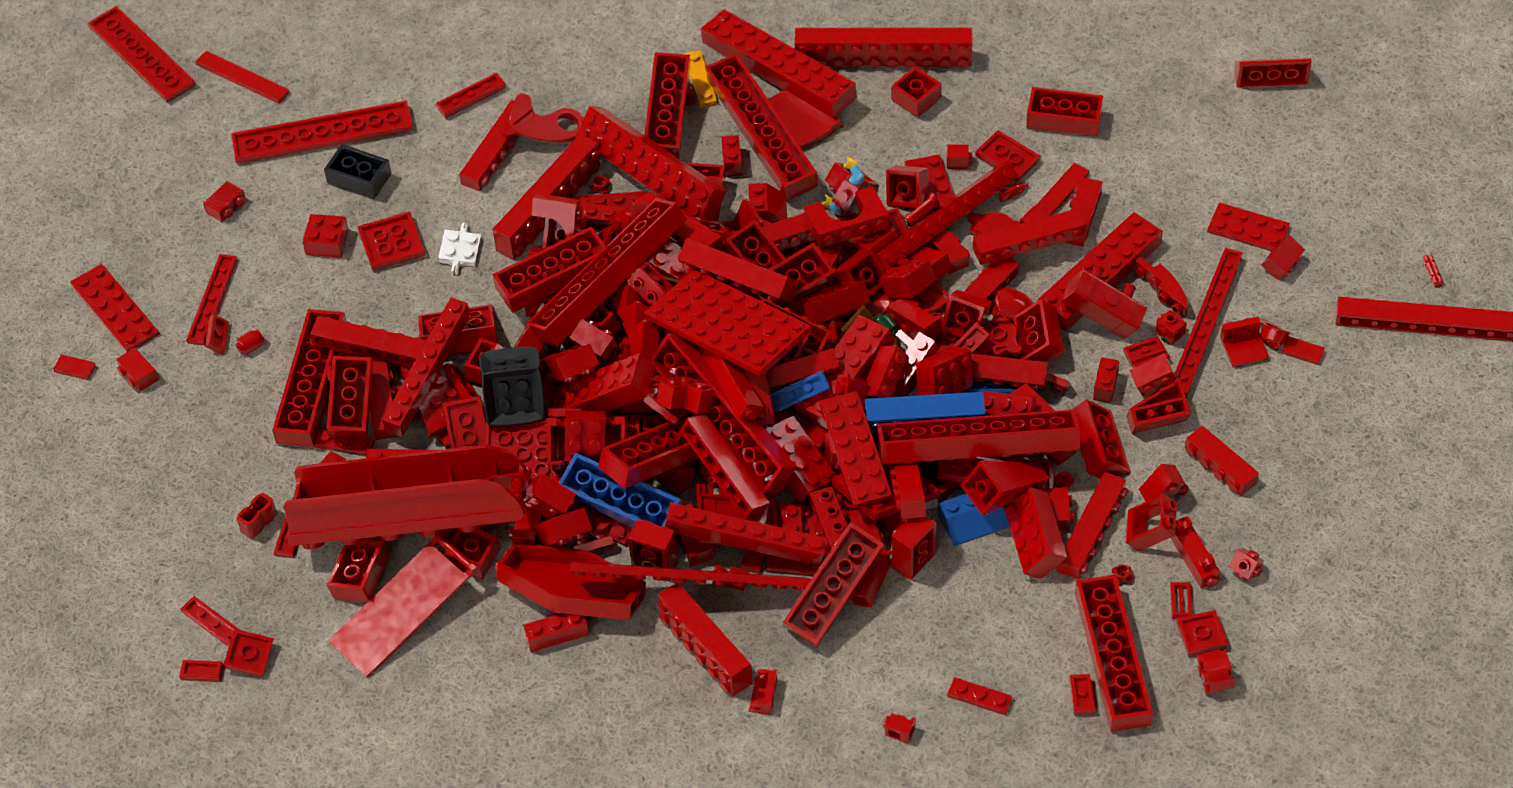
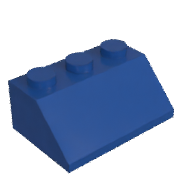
M967 494L939 503L938 516L953 546L1009 528L1003 507L982 516Z

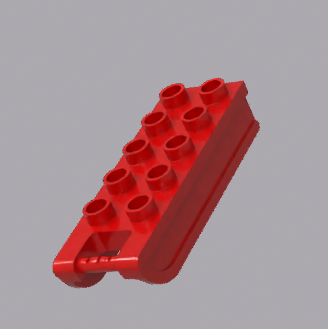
M490 445L297 466L294 471L296 489L293 499L285 501L283 506L289 528L287 533L289 546L302 545L304 549L312 550L320 548L325 542L341 541L344 545H355L362 542L364 538L380 536V539L384 541H393L402 537L404 533L419 532L421 536L430 537L439 534L443 529L458 528L461 532H473L486 524L518 521L524 516L525 502L521 495L529 486L530 473L522 461L514 454L505 449Z

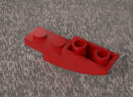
M1138 258L1135 263L1137 276L1148 281L1152 288L1158 289L1157 297L1161 303H1166L1175 314H1180L1185 318L1188 311V302L1183 289L1175 277L1162 264L1159 263L1154 267L1144 258Z

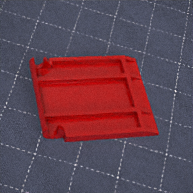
M786 90L768 98L802 150L830 136L835 132L836 126L839 125L841 129L844 127L843 122L838 116L833 119Z

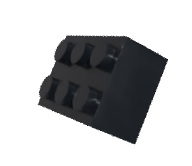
M344 144L340 145L324 168L328 184L372 199L376 198L392 174L389 159Z

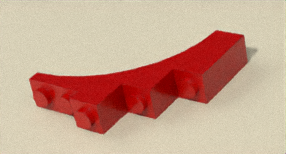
M626 283L625 286L618 288L616 296L607 297L601 306L612 313H617L623 320L630 343V356L641 353L650 361L658 349L660 326L645 319L644 312L651 306L645 305L643 298Z

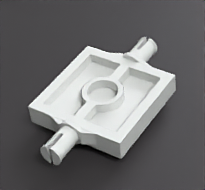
M465 222L461 224L460 231H444L438 263L451 265V275H454V272L455 275H458L459 267L475 266L481 234L468 233L469 224H465Z

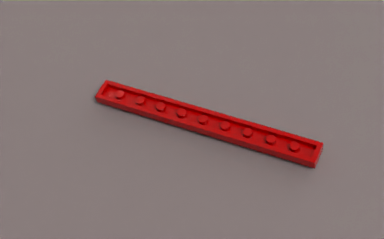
M1224 248L1175 371L1176 378L1180 377L1186 398L1239 267L1243 252Z

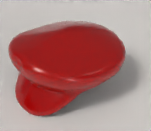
M1006 287L997 292L996 298L991 304L990 313L993 317L996 313H1004L1006 318L1014 323L1013 316L1034 303L1025 293Z

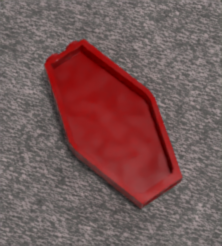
M514 543L509 550L505 551L503 558L498 560L495 566L498 582L556 613L630 620L646 595V582L634 579L632 575H626V578H614L609 573H606L605 577H596L592 575V572H585V576L573 575L572 571L567 569L568 561L612 564L585 550Z

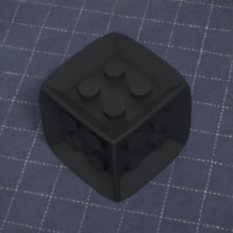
M524 346L495 349L481 353L479 363L487 424L491 426H509L533 423L544 419L546 413L538 349L536 347Z

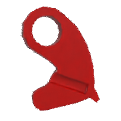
M518 94L514 100L509 128L503 130L502 134L507 137L522 135L543 142L566 143L576 139L575 137L584 118L579 112L571 108H561L540 117L533 111L531 97L526 94ZM564 118L570 119L576 123L577 129L566 131L558 125L557 121Z

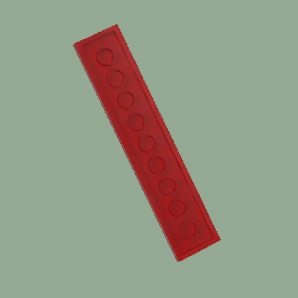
M405 100L233 132L231 136L235 161L238 164L413 131L408 103Z

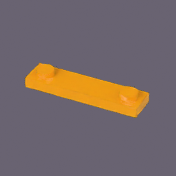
M701 51L683 53L690 55V79L700 108L717 104L714 90L707 81L705 63Z

